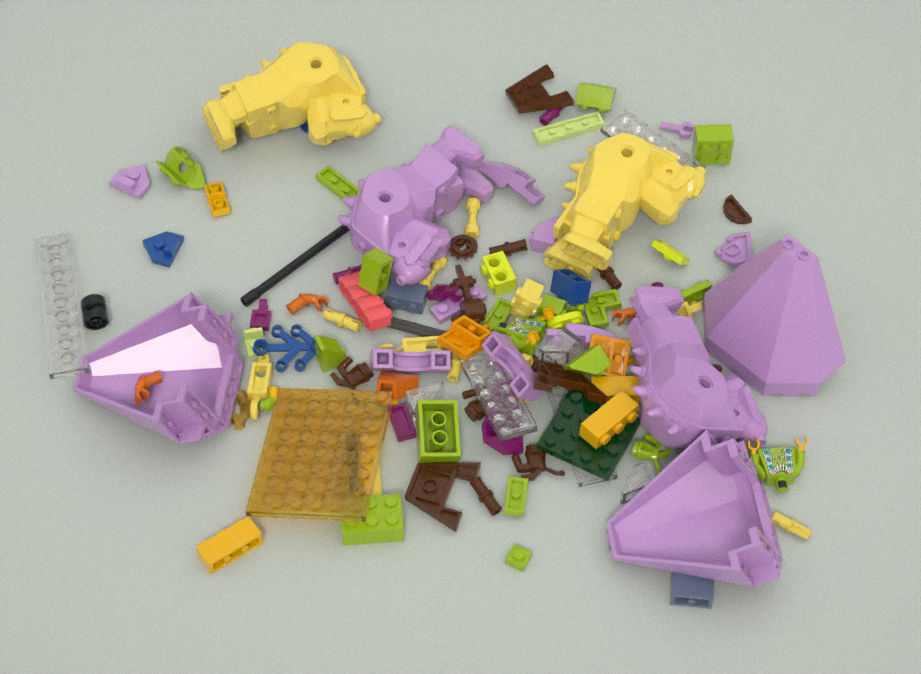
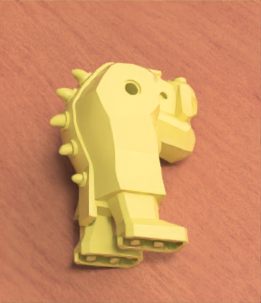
M297 42L289 49L280 48L279 52L281 55L273 61H260L263 70L254 76L246 74L245 79L219 87L221 99L206 101L205 105L201 106L204 111L202 113L220 151L229 149L237 143L235 127L242 126L251 139L274 134L282 129L294 128L308 122L310 141L315 145H328L333 140L337 141L347 136H354L355 138L366 136L375 129L377 124L381 123L379 114H373L366 104V89L360 83L359 76L356 70L352 68L349 60L337 53L335 47L329 48L315 43Z
M620 133L600 142L595 147L588 148L587 151L590 155L585 161L573 163L569 166L571 170L577 172L578 177L577 180L567 182L563 187L571 190L575 196L569 203H562L565 211L553 226V237L558 240L545 251L546 259L543 263L553 270L570 269L590 280L594 273V267L600 270L607 269L613 258V252L610 248L615 241L620 239L622 232L634 223L641 209L658 225L672 223L676 220L678 211L687 199H692V197L698 198L706 183L704 176L706 170L701 166L694 168L686 164L681 165L677 162L678 154L628 133Z

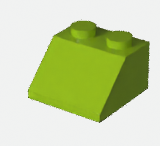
M580 82L575 104L579 105L581 109L590 110V107H595L597 111L607 113V110L612 109L616 87Z

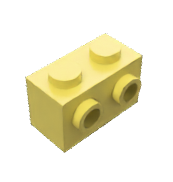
M527 278L523 287H518L511 300L510 306L513 307L510 314L523 318H529L530 315L534 316L542 302L543 297L540 295L544 286Z

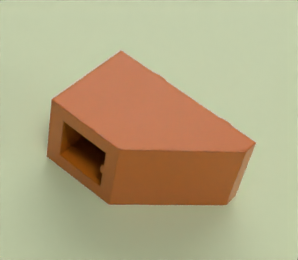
M381 371L377 379L376 397L396 400L418 395L419 376Z

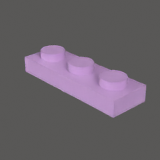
M477 283L474 284V287L469 288L472 299L481 298L482 302L487 300V294ZM462 291L456 293V295L463 297L460 301L465 300ZM447 298V300L430 307L429 312L441 325L450 320L452 316L460 314V301L455 303Z

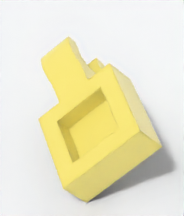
M694 300L690 303L684 301L681 308L673 313L693 319L691 313L701 310L703 307L701 301L696 302Z

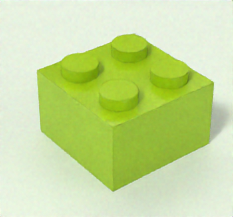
M731 124L695 125L692 144L694 165L730 164L734 143Z

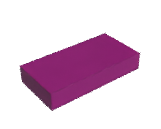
M406 403L387 407V413L397 441L402 442L416 438V430Z

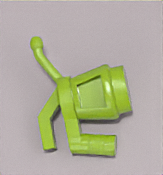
M647 432L644 440L655 446L643 440H635L631 455L635 456L636 459L654 462L657 468V476L661 472L657 460L668 457L670 447H666L665 451L659 453L661 443Z

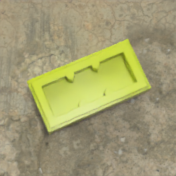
M653 240L651 246L663 253L662 257L671 262L673 260L679 265H687L690 258L662 240Z

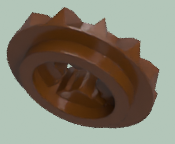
M457 235L451 239V246L448 251H450L451 257L455 256L457 260L464 258L466 261L468 257L473 258L474 254L477 253L478 244L469 235ZM466 244V249L460 251V248Z

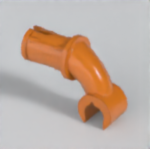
M300 293L295 300L286 305V308L294 315L304 306L314 304L316 310L322 312L320 304L323 303L328 308V300L325 296Z
M633 308L615 310L612 314V322L615 318H621L618 321V326H621L626 318L631 320L636 318L637 312Z
M158 371L138 377L134 398L136 404L141 405L142 398L147 403L149 398L148 387L162 383V376Z

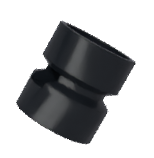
M99 294L85 296L81 300L84 326L90 330L105 328L109 323L105 298Z

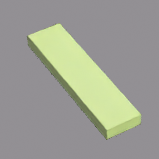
M599 111L533 129L532 134L537 144L542 146L605 128V122Z

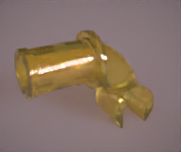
M244 390L236 392V400L240 406L241 413L234 414L231 417L232 425L236 431L244 429L245 422L251 416V401Z

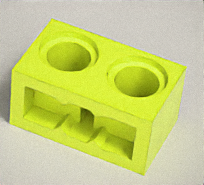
M500 251L483 256L480 271L482 276L487 278L486 282L489 290H492L495 296L516 290L517 278L504 252Z

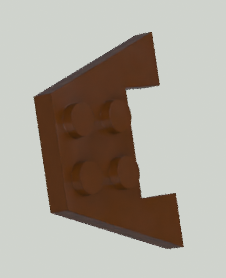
M547 64L505 90L507 98L519 114L574 106V100L567 91L550 96L541 84V82L554 78V73Z
M538 360L533 389L551 392L553 387L560 386L569 391H582L589 401L606 403L608 397L583 374L564 370L562 367L564 364Z
M417 463L405 493V500L456 532L462 518V512L446 508L445 504L455 478L471 482L478 476L481 463Z

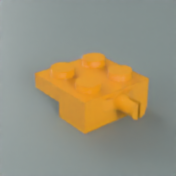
M463 315L451 323V329L440 335L437 343L466 361L484 349L482 344L492 332L489 330L490 326L488 323L484 322L480 325Z
M591 334L589 348L600 344L611 362V365L607 367L608 371L602 375L625 376L627 365H636L633 362L635 361L634 357L629 356L631 347L629 340Z

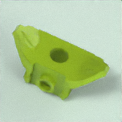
M175 145L168 152L165 163L155 162L160 167L159 171L171 178L170 181L176 186L182 185L192 189H203L204 185H206L199 162L193 161L190 158L191 155L182 147ZM186 163L187 170L181 173L180 166Z

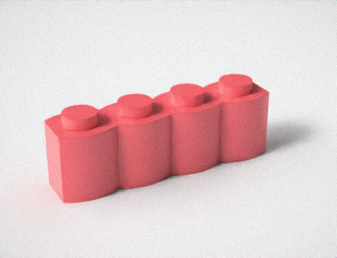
M360 271L338 277L340 292L355 310L359 319L363 321L364 326L369 332L391 325L393 314L391 309L385 306L383 298L378 295L374 296L358 285Z

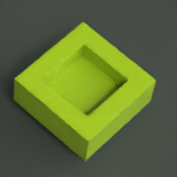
M514 544L505 559V564L524 572L533 552Z

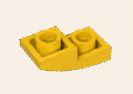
M222 182L204 185L213 218L231 214Z

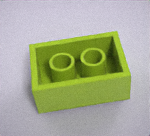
M418 400L415 406L418 463H458L461 457L457 400Z
M400 493L339 498L343 546L404 541Z

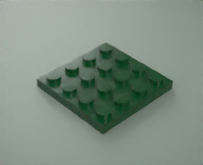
M579 390L568 391L539 440L536 449L609 481L641 425L640 418L637 417L634 422L626 424L624 429L619 434H614L606 445H601L595 449L579 435L581 423L604 404L587 400L583 392Z

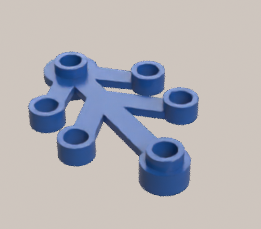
M298 324L291 327V336L283 330L282 326H273L271 335L274 338H281L286 344H268L264 339H257L252 348L257 356H264L267 352H288L282 359L276 362L275 369L280 373L286 371L289 362L300 351H307V353L301 359L295 361L294 368L298 372L304 371L306 364L316 355L314 338L302 330V327ZM297 329L299 333H295L293 330ZM274 330H279L281 333H275ZM293 337H300L306 343H299ZM301 363L303 367H299L297 364ZM283 364L284 368H280L278 365Z

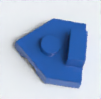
M166 231L144 239L142 242L152 263L170 268L184 242V236Z

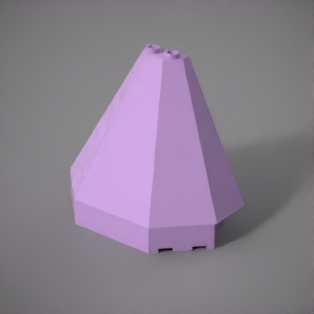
M788 234L729 272L704 293L702 313L707 352L762 396L782 394V396L798 397L799 394H808L810 397H816L819 384L824 382L846 362L818 256Z
M191 292L83 357L73 390L77 394L179 444L202 440L205 437L227 430L244 366L243 359L238 356L236 346H240L237 332L232 330L231 322L233 315L232 313L217 315L208 304L203 305ZM158 371L162 376V383L148 387L149 398L147 403L142 398L141 405L136 404L134 398L138 377Z
M708 430L704 431L606 522L608 529L606 536L611 543L609 552L612 559L619 562L755 588L777 580L780 577L778 573L781 572L782 566L780 563L783 562V556L763 483H760L757 477V469L752 458L748 456L744 440L737 443L732 438L718 444Z

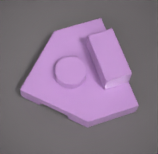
M145 164L120 169L109 181L111 187L138 199H141L150 188Z
M750 232L730 235L726 239L727 242L714 252L716 257L737 268L753 257Z

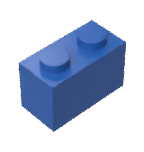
M570 269L554 270L550 292L556 294L557 298L568 301L569 305L588 303L592 282Z

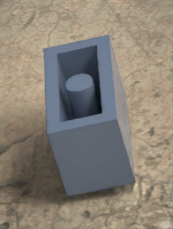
M391 278L386 293V307L394 310L408 311L413 314H423L428 299V286L417 283L413 285L405 284L402 287L396 282V279Z
M673 573L670 605L712 609L714 599L713 579Z

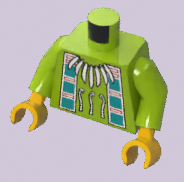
M547 306L542 310L544 315L540 314L533 319L515 317L510 325L501 322L498 326V333L509 336L519 352L533 356L544 339L546 320H553L555 311L552 306Z
M799 436L795 438V444L798 446V449H795V446L758 449L760 443L757 439H754V448L750 446V441L746 442V448L751 452L749 458H752L757 469V476L764 481L766 486H776L778 493H786L789 490L788 485L794 483L795 477L800 475L805 464L804 446L808 444L806 436L803 445L798 442Z

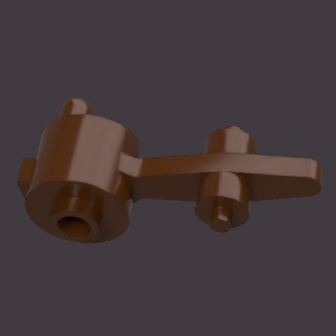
M455 265L457 278L452 280L450 286L459 287L465 300L460 301L461 315L452 316L451 322L465 315L480 324L481 321L485 320L487 309L481 298L472 299L469 288L474 287L476 279H473L472 276L465 277L461 265Z

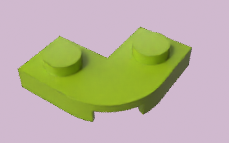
M617 289L595 293L588 300V303L585 304L584 313L589 326L597 328L609 327V320L605 311L618 309L622 306Z

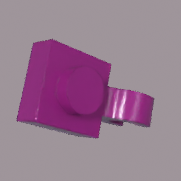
M436 284L427 293L428 300L438 302L449 298L452 302L457 303L463 298L455 294L460 288L457 286L451 287L449 284Z
M260 299L258 310H252L250 328L262 327L263 331H269L272 313L268 311L267 299Z

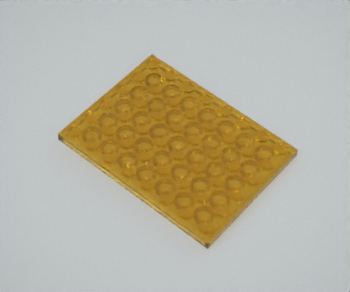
M279 388L245 510L247 517L366 522L394 399L393 392Z

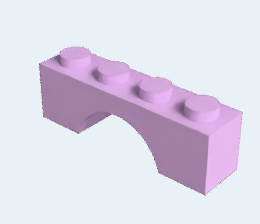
M493 331L482 344L483 348L491 359L502 365L511 375L513 381L509 385L517 397L534 402L543 392L542 390L533 389L534 371L509 336Z
M373 348L370 352V372L446 374L451 370L450 351L401 352L394 349Z

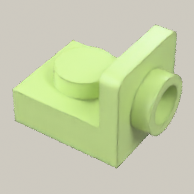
M262 327L243 331L249 360L259 357L254 354L252 348L257 339H264Z

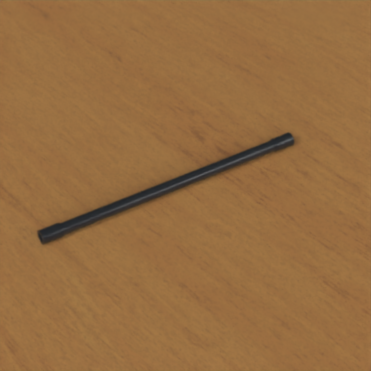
M342 224L262 284L250 290L240 298L242 304L245 307L251 305L277 283L350 231L348 226Z

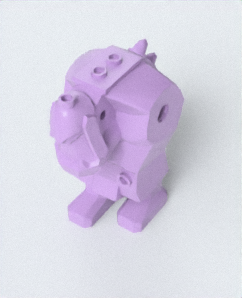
M448 126L442 131L441 138L432 146L426 143L410 164H402L398 168L369 174L365 180L359 179L357 195L353 198L345 196L342 199L352 212L348 216H338L337 220L341 224L348 226L351 244L362 255L374 248H378L394 258L391 270L396 276V282L400 286L417 284L431 273L430 264L436 259L444 257L451 246V238L447 229L434 223L457 209L459 199L465 194L479 199L483 204L493 198L494 188L491 182L475 170L483 164L484 153L480 147L454 126Z
M655 286L635 288L636 296L634 299L630 297L629 301L637 314L625 331L633 347L632 353L636 366L630 368L631 372L637 375L639 386H633L632 389L639 396L640 423L658 442L670 448L686 449L706 430H708L718 444L734 438L739 442L744 440V442L750 441V443H754V439H757L760 446L765 445V437L768 432L767 423L759 412L752 390L735 374L730 373L723 376L722 373L714 368L692 318L673 313L677 312L684 302L679 288Z

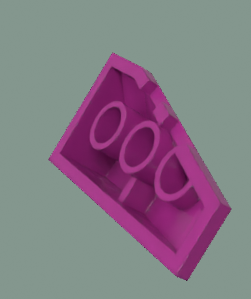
M510 383L496 384L490 399L489 408L486 411L485 420L481 426L483 443L502 455L523 454V433L517 395L510 387Z

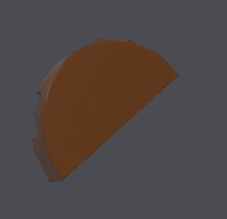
M732 194L729 195L723 204V213L726 218L736 224L752 223L751 216Z

